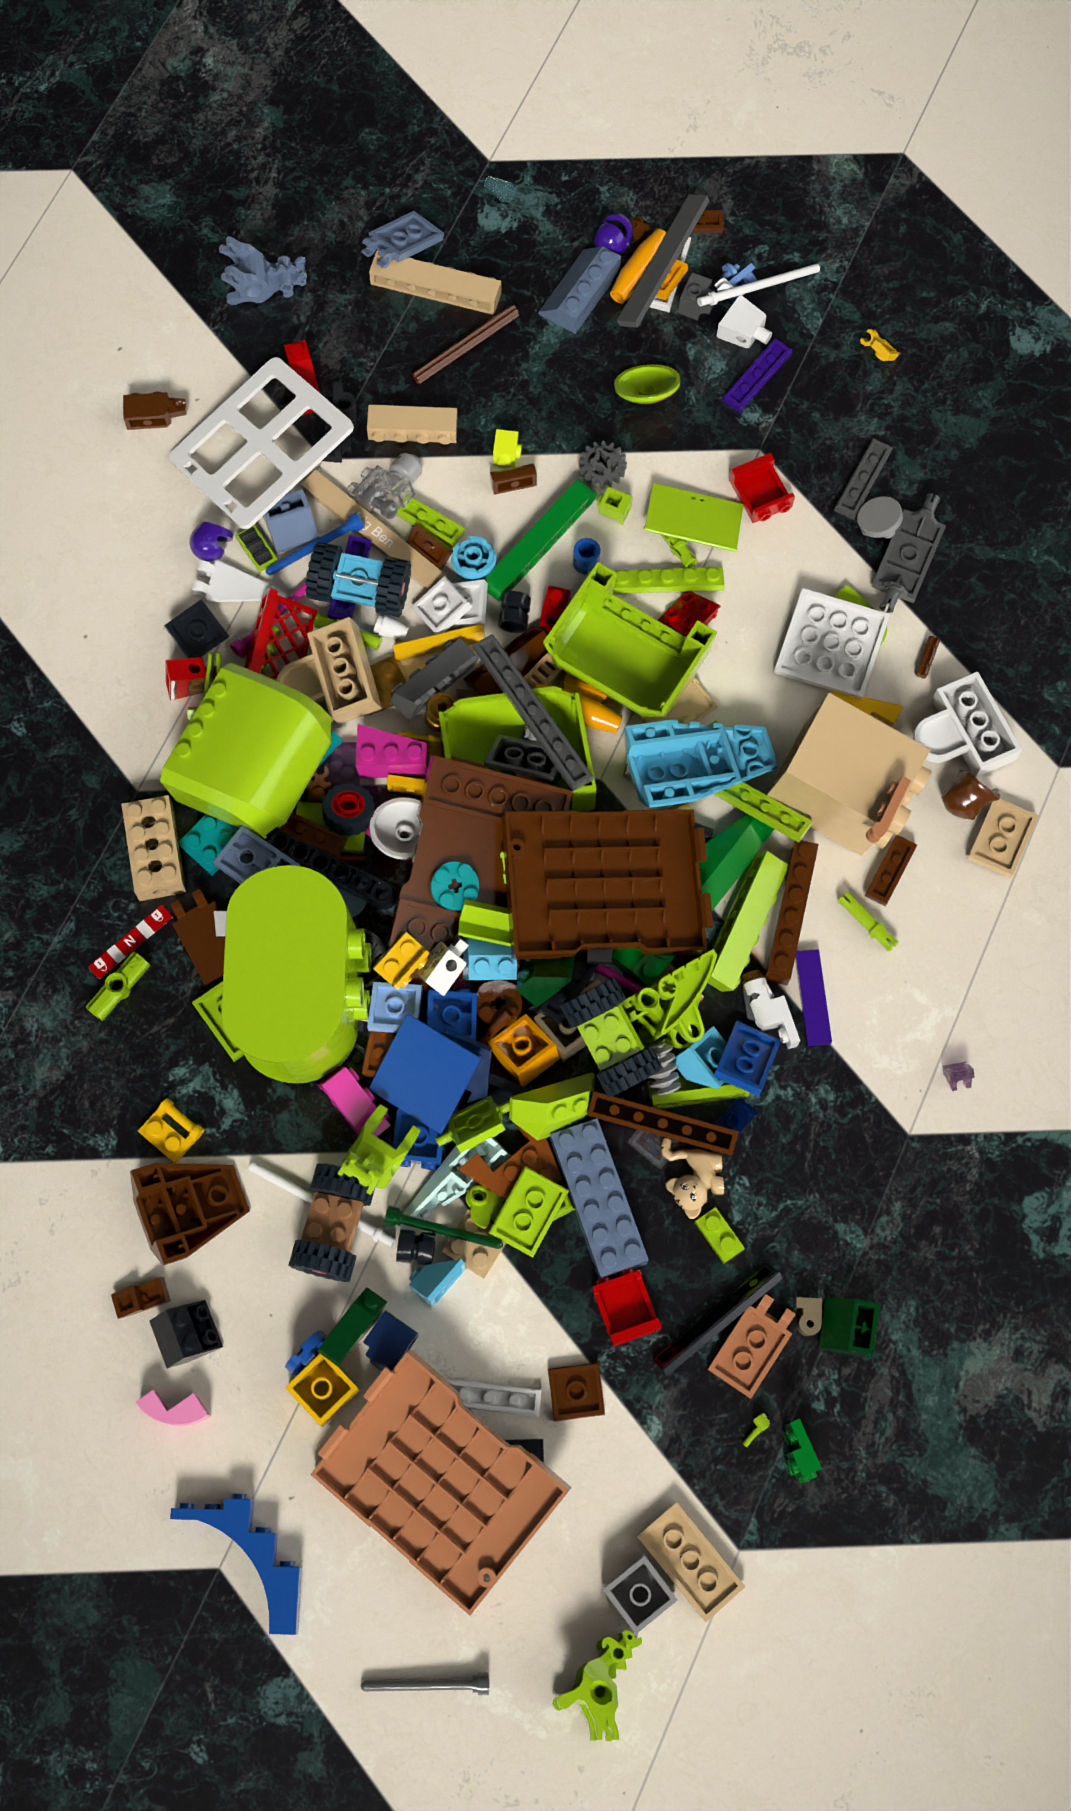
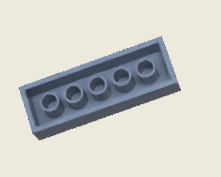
M598 1118L550 1134V1142L567 1190H569L568 1193L575 1208V1213L598 1278L612 1277L618 1275L623 1270L635 1269L646 1265L649 1259Z

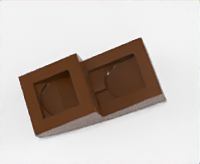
M158 1277L141 1285L131 1286L111 1294L118 1319L171 1301L164 1277Z

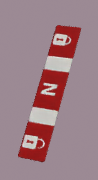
M163 905L159 906L90 964L88 968L98 979H101L172 919L173 916Z

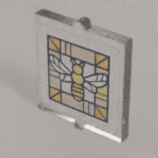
M637 1129L627 1143L658 1169L661 1170L668 1162V1159L662 1155L660 1148L662 1138L665 1137ZM671 1139L670 1150L673 1152L677 1151L683 1142Z

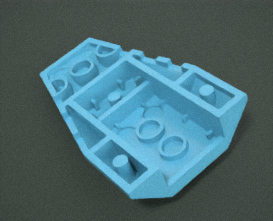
M665 720L629 725L624 728L626 760L639 801L648 808L697 801L779 767L766 727L734 724V727H726L722 723H713L712 726L700 725L699 722L694 721L684 724L678 723V720Z

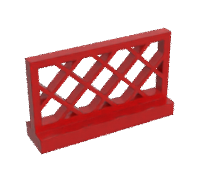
M270 588L262 595L244 668L260 674L262 666L269 664L274 673L269 678L275 680L274 678H277L280 672L277 670L273 662L274 660L282 657L285 665H287L290 661L286 654L295 651L299 659L307 656L310 644L307 633L313 631V623L318 610L278 595L279 591ZM278 603L286 605L290 613L281 617L277 610ZM301 611L310 615L309 622L302 625L297 616V613ZM292 616L297 628L289 631L284 619ZM279 622L285 634L276 637L272 630V625ZM300 630L304 637V642L297 645L291 634ZM287 637L293 648L284 652L278 640ZM274 643L279 655L271 658L266 649L267 645Z

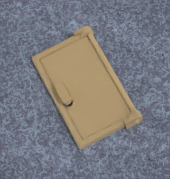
M693 677L674 708L665 718H643L640 716V719L643 723L678 720V723L689 724L690 721L700 722L718 706L703 690L700 682Z

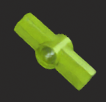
M133 951L120 968L106 978L105 985L86 1005V1009L103 1021L120 1000L129 996L131 988L150 967V964ZM123 982V987L120 990H113L114 984Z

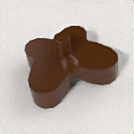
M638 216L635 220H629L633 228L634 242H640L643 235L648 234L650 229L648 224L643 223V218Z

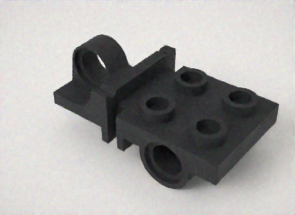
M333 382V391H329V402L352 421L354 429L351 434H353L358 429L355 398L351 393L344 392L342 382ZM325 425L326 434L332 428L330 425ZM346 437L322 461L342 463V454L351 452V437Z

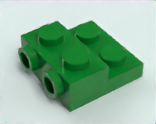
M797 1419L784 1426V1439L789 1447L793 1446L794 1451L785 1454L787 1460L784 1463L790 1476L794 1475L801 1484L818 1477L816 1471L822 1469L801 1420Z

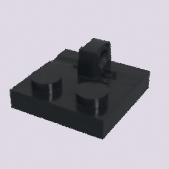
M202 599L164 625V628L187 658L202 657L229 638L227 632Z

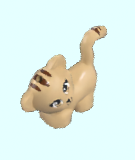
M667 1137L662 1138L660 1145L662 1155L669 1161L686 1159L693 1170V1175L669 1179L665 1186L673 1194L676 1203L684 1209L688 1218L694 1219L698 1217L701 1207L707 1202L708 1189H711V1192L715 1195L724 1194L723 1177L716 1176V1173L722 1171L721 1153L708 1152L698 1148L680 1149L673 1152L670 1150L671 1139Z

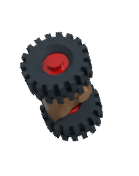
M318 1163L310 1186V1190L314 1192L302 1238L301 1240H295L288 1266L317 1277L350 1282L356 1261V1255L350 1252L363 1206L371 1205L374 1191L371 1195L366 1193L369 1186L364 1187L359 1184L357 1177H348L345 1174L342 1177L339 1176L338 1172L341 1167L333 1164Z

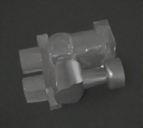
M379 465L374 469L366 467L361 473L362 481L360 484L352 482L347 487L349 495L359 505L369 512L374 508L379 509L381 515L387 519L394 518L398 512V506L404 508L416 495L409 479L405 477L400 479L391 472L383 470ZM405 492L406 496L402 499L400 494Z

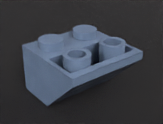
M303 489L286 494L263 515L277 554L311 543L319 538Z

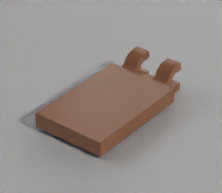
M767 1294L762 1297L756 1309L750 1306L745 1310L707 1369L750 1399L792 1335L786 1328L794 1318L795 1313L787 1308L779 1320L768 1314L766 1311L774 1299Z

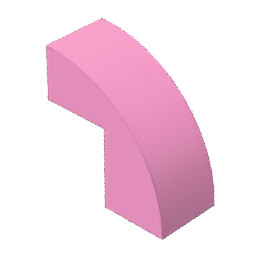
M155 1390L150 1391L136 1401L144 1413L168 1425L188 1426L200 1423L211 1417L195 1393L170 1410Z

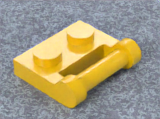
M166 1098L138 1132L176 1164L201 1137L205 1129L199 1124L195 1125L173 1106L174 1103L169 1098ZM166 1114L171 1116L190 1133L186 1139L162 1119Z

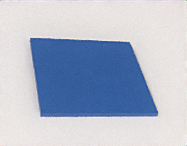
M407 1014L369 1090L439 1134H442L482 1058L412 1015Z

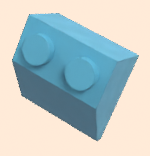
M463 937V941L469 945L463 952V960L466 962V966L463 969V979L517 980V960H512L510 946Z

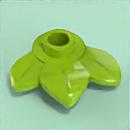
M479 1185L470 1188L465 1197L467 1205L471 1207L470 1217L472 1221L483 1229L488 1227L490 1221H495L504 1205L502 1202L505 1201ZM475 1197H478V1198H480L482 1201L475 1200L474 1198H475Z

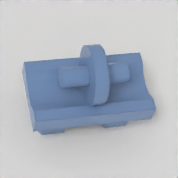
M726 263L722 267L723 274L720 278L728 279V282L734 287H737L739 282L744 285L758 281L752 273L755 269L752 263L739 273H737L740 269L738 264L732 266ZM738 296L728 299L734 303Z

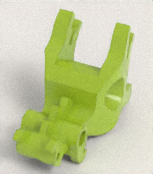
M381 1104L362 1127L359 1137L348 1150L343 1159V1165L338 1172V1175L341 1177L344 1174L348 1177H357L359 1184L364 1187L369 1186L366 1192L369 1195L372 1194L375 1187L379 1189L387 1187L421 1131L413 1125L397 1149L373 1135L388 1110Z
M629 1630L617 1634L619 1637L618 1642L611 1637L598 1641L596 1649L599 1651L602 1647V1654L598 1658L580 1666L576 1673L573 1688L553 1699L552 1706L558 1711L570 1707L574 1702L580 1706L581 1712L589 1725L590 1741L602 1740L603 1731L605 1732L606 1741L619 1740V1731L615 1722V1712L618 1708L617 1685L612 1679L616 1678V1669H627L625 1659L633 1657L631 1649L642 1644V1638L635 1639V1635Z

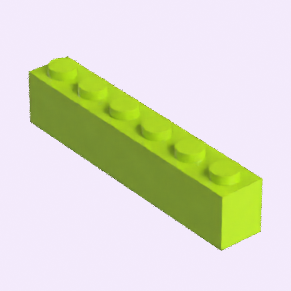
M768 851L757 853L753 858L712 948L716 952L717 958L707 983L721 992L733 991L741 981L740 975L750 961L749 955L752 948L759 941L760 930L769 918L768 912L778 898L777 892L780 885L786 880V872L789 865Z

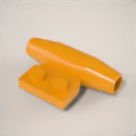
M656 229L637 247L621 269L610 292L614 301L623 304L630 298L666 235L664 230ZM676 259L656 297L665 301L668 299L688 271V264Z
M567 672L563 680L562 691L572 694L579 693L585 727L616 734L623 716L601 704L603 701H606L607 696ZM536 683L534 689H536V688H544V687H551V686H550V685H546V684Z

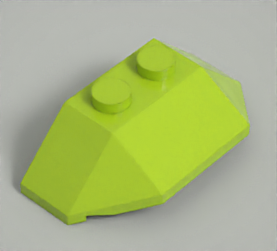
M588 1073L510 1097L509 1119L537 1141L550 1137L552 1133L581 1124L589 1110L594 1091L595 1074Z

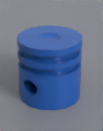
M583 538L574 545L573 566L580 574L588 575V571H592L597 562L600 563L601 549L597 541L592 538Z

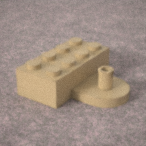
M350 617L307 633L313 654L287 664L280 671L276 681L303 693L316 703L326 700L329 714L338 724L346 723L382 709L359 626Z

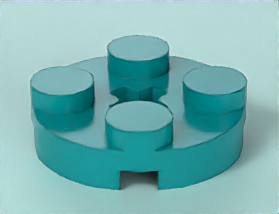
M457 861L448 862L439 866L434 872L433 877H431L429 884L430 893L433 900L441 907L452 911L461 910L464 899L472 901L477 899L479 880L468 864ZM452 879H455L457 883L460 882L461 887L458 888L457 893H454L453 889L449 890L448 885L452 884Z

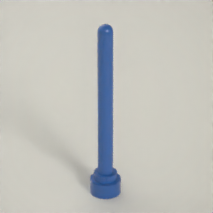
M354 512L348 516V519L345 520L346 523L268 566L265 570L266 574L273 575L312 553L317 542L328 544L349 531L354 532L356 530L358 532L365 527L358 514Z

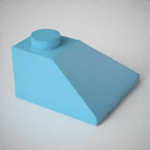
M713 1026L704 1033L699 1041L683 1049L672 1062L677 1064V1069L686 1080L718 1089L725 1081L713 1075L727 1042Z
M462 1259L425 1265L422 1270L418 1267L409 1278L411 1280L409 1287L433 1308L466 1270L465 1262Z

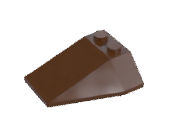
M154 1163L130 1171L133 1200L150 1250L163 1266L188 1258L250 1212L234 1165Z

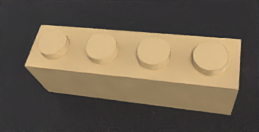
M368 406V440L377 442L389 440L400 443L406 441L419 443L439 442L441 444L456 443L457 408Z

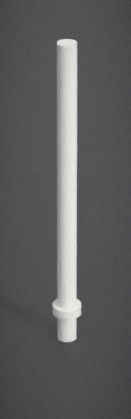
M813 264L717 293L712 291L706 296L699 297L697 303L700 307L708 304L711 306L716 305L721 300L818 273L820 266L819 264Z
M254 1161L250 1164L248 1170L309 1203L312 1202L314 1195L312 1192ZM359 1219L358 1230L373 1237L372 1240L375 1242L381 1241L390 1247L394 1245L396 1238L385 1233L382 1227L376 1228Z

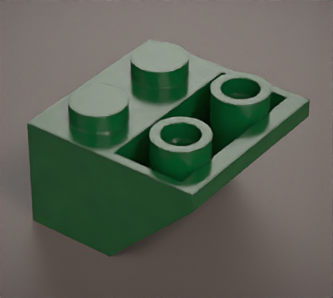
M826 1297L818 1349L865 1358L873 1356L880 1304L858 1299Z

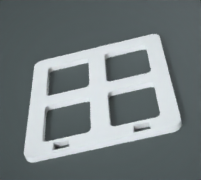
M275 357L264 364L171 451L169 459L240 528L248 529L350 435L354 425L347 416L285 362ZM276 378L296 397L264 428L258 429L239 410L270 380ZM311 409L332 428L298 461H293L274 444V441L304 412ZM227 423L246 439L247 443L217 472L210 475L191 458V454L223 424ZM263 455L282 472V476L249 507H244L225 490V487L257 456ZM192 464L197 468L193 474L187 470ZM231 502L237 505L233 512L227 507Z

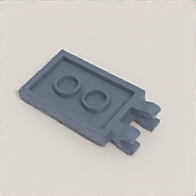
M412 211L369 232L368 238L363 240V244L367 247L361 250V252L370 257L376 249L379 250L378 255L382 259L377 261L376 264L381 268H386L393 259L400 262L443 241L444 233L418 213Z

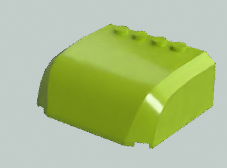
M597 562L543 641V644L553 663L559 668L643 718H665L674 708L710 653L717 631L698 620L687 637L674 631L613 595L618 573Z
M230 662L220 669L162 768L160 782L177 802L238 828L243 825L257 836L265 839L267 837L266 834L277 826L280 828L287 822L332 741L331 722H333V719L320 705L303 693Z
M555 686L532 689L593 775V781L572 792L568 811L588 812L595 809L596 783L579 693H568L562 691V688ZM504 693L460 699L453 703V706L446 711L439 712L444 758L451 759L453 756L484 764L498 734L520 739L524 727L527 726ZM563 777L558 785L548 783V785L572 791Z

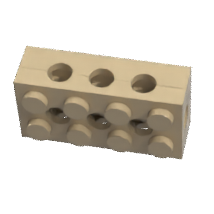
M169 795L121 804L134 892L139 901L187 893L180 846L178 845L179 840L174 808ZM161 868L160 871L154 872L156 869Z

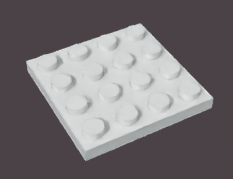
M802 588L774 673L862 700L890 614Z

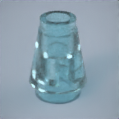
M488 176L485 180V188L501 202L509 203L514 199L516 187L512 182Z

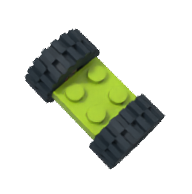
M615 977L560 1006L571 1028L577 1026L601 1071L596 1075L608 1097L638 1084L663 1069L652 1046L643 1047L622 1005L619 1004L626 1000V997Z

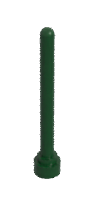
M389 1205L384 1219V1225L395 1227L403 1224L495 1249L503 1247V1241L500 1239L405 1215L398 1207Z

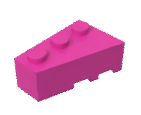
M357 725L356 768L360 778H388V774L403 777H426L430 761L427 743L368 726Z
M340 1066L317 1083L321 1090H324L331 1099V1103L335 1108H338L345 1117V1120L359 1136L362 1127L377 1108L372 1102L375 1097L367 1087L362 1089L357 1081L360 1078L352 1068L347 1069ZM387 1112L373 1135L379 1136L391 1126L387 1121L390 1119Z

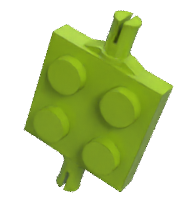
M490 1095L453 1114L448 1122V1132L435 1137L437 1144L441 1147L453 1140L460 1153L489 1138L497 1136L505 1131L502 1118L503 1114L509 1112L510 1100L498 1106Z

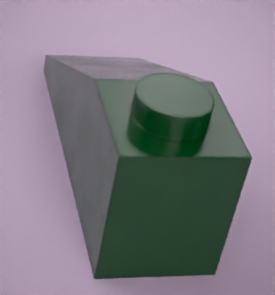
M366 1287L327 1336L317 1352L336 1366H339L377 1322L387 1301Z

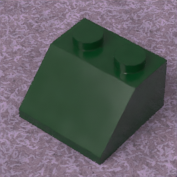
M575 955L573 957L554 959H520L516 991L534 1006L539 1007L572 981Z

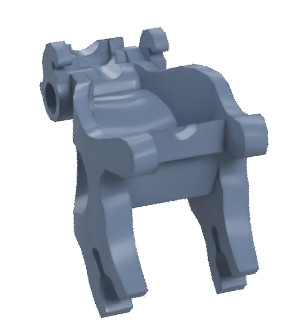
M229 236L226 238L227 246L220 245L219 252L229 256L235 263L227 266L224 269V273L221 274V280L231 284L236 289L235 292H230L226 295L228 304L236 305L242 302L262 303L278 290L283 291L284 297H291L294 285H301V287L306 285L305 257H298L295 262H291L289 257L281 256L277 259V263L272 264L266 261L263 254L250 244L241 243Z

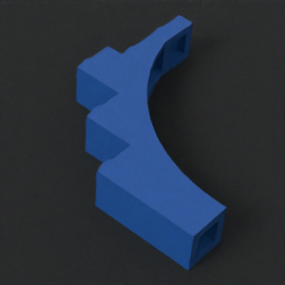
M232 1494L231 1499H224V1510L220 1509L221 1504H205L204 1509H194L193 1503H178V1508H171L170 1519L198 1520L222 1531L243 1549L255 1566L265 1589L269 1609V1634L297 1635L299 1630L302 1567H296V1561H280V1566H276L278 1533H271L272 1528L256 1527L255 1533L252 1532L254 1500L247 1499V1494Z

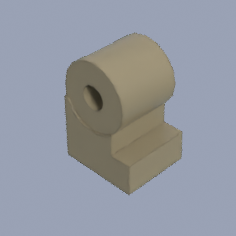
M794 1298L793 1309H800V1317L796 1324L799 1333L804 1336L815 1335L821 1329L822 1298Z

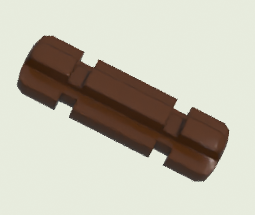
M928 637L915 672L917 677L927 678L940 643L938 637Z

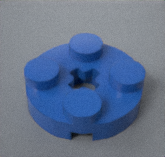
M322 1330L313 1333L300 1346L299 1352L291 1356L285 1368L296 1377L307 1367L306 1365L309 1362H312L320 1354L317 1350L327 1338V1335Z

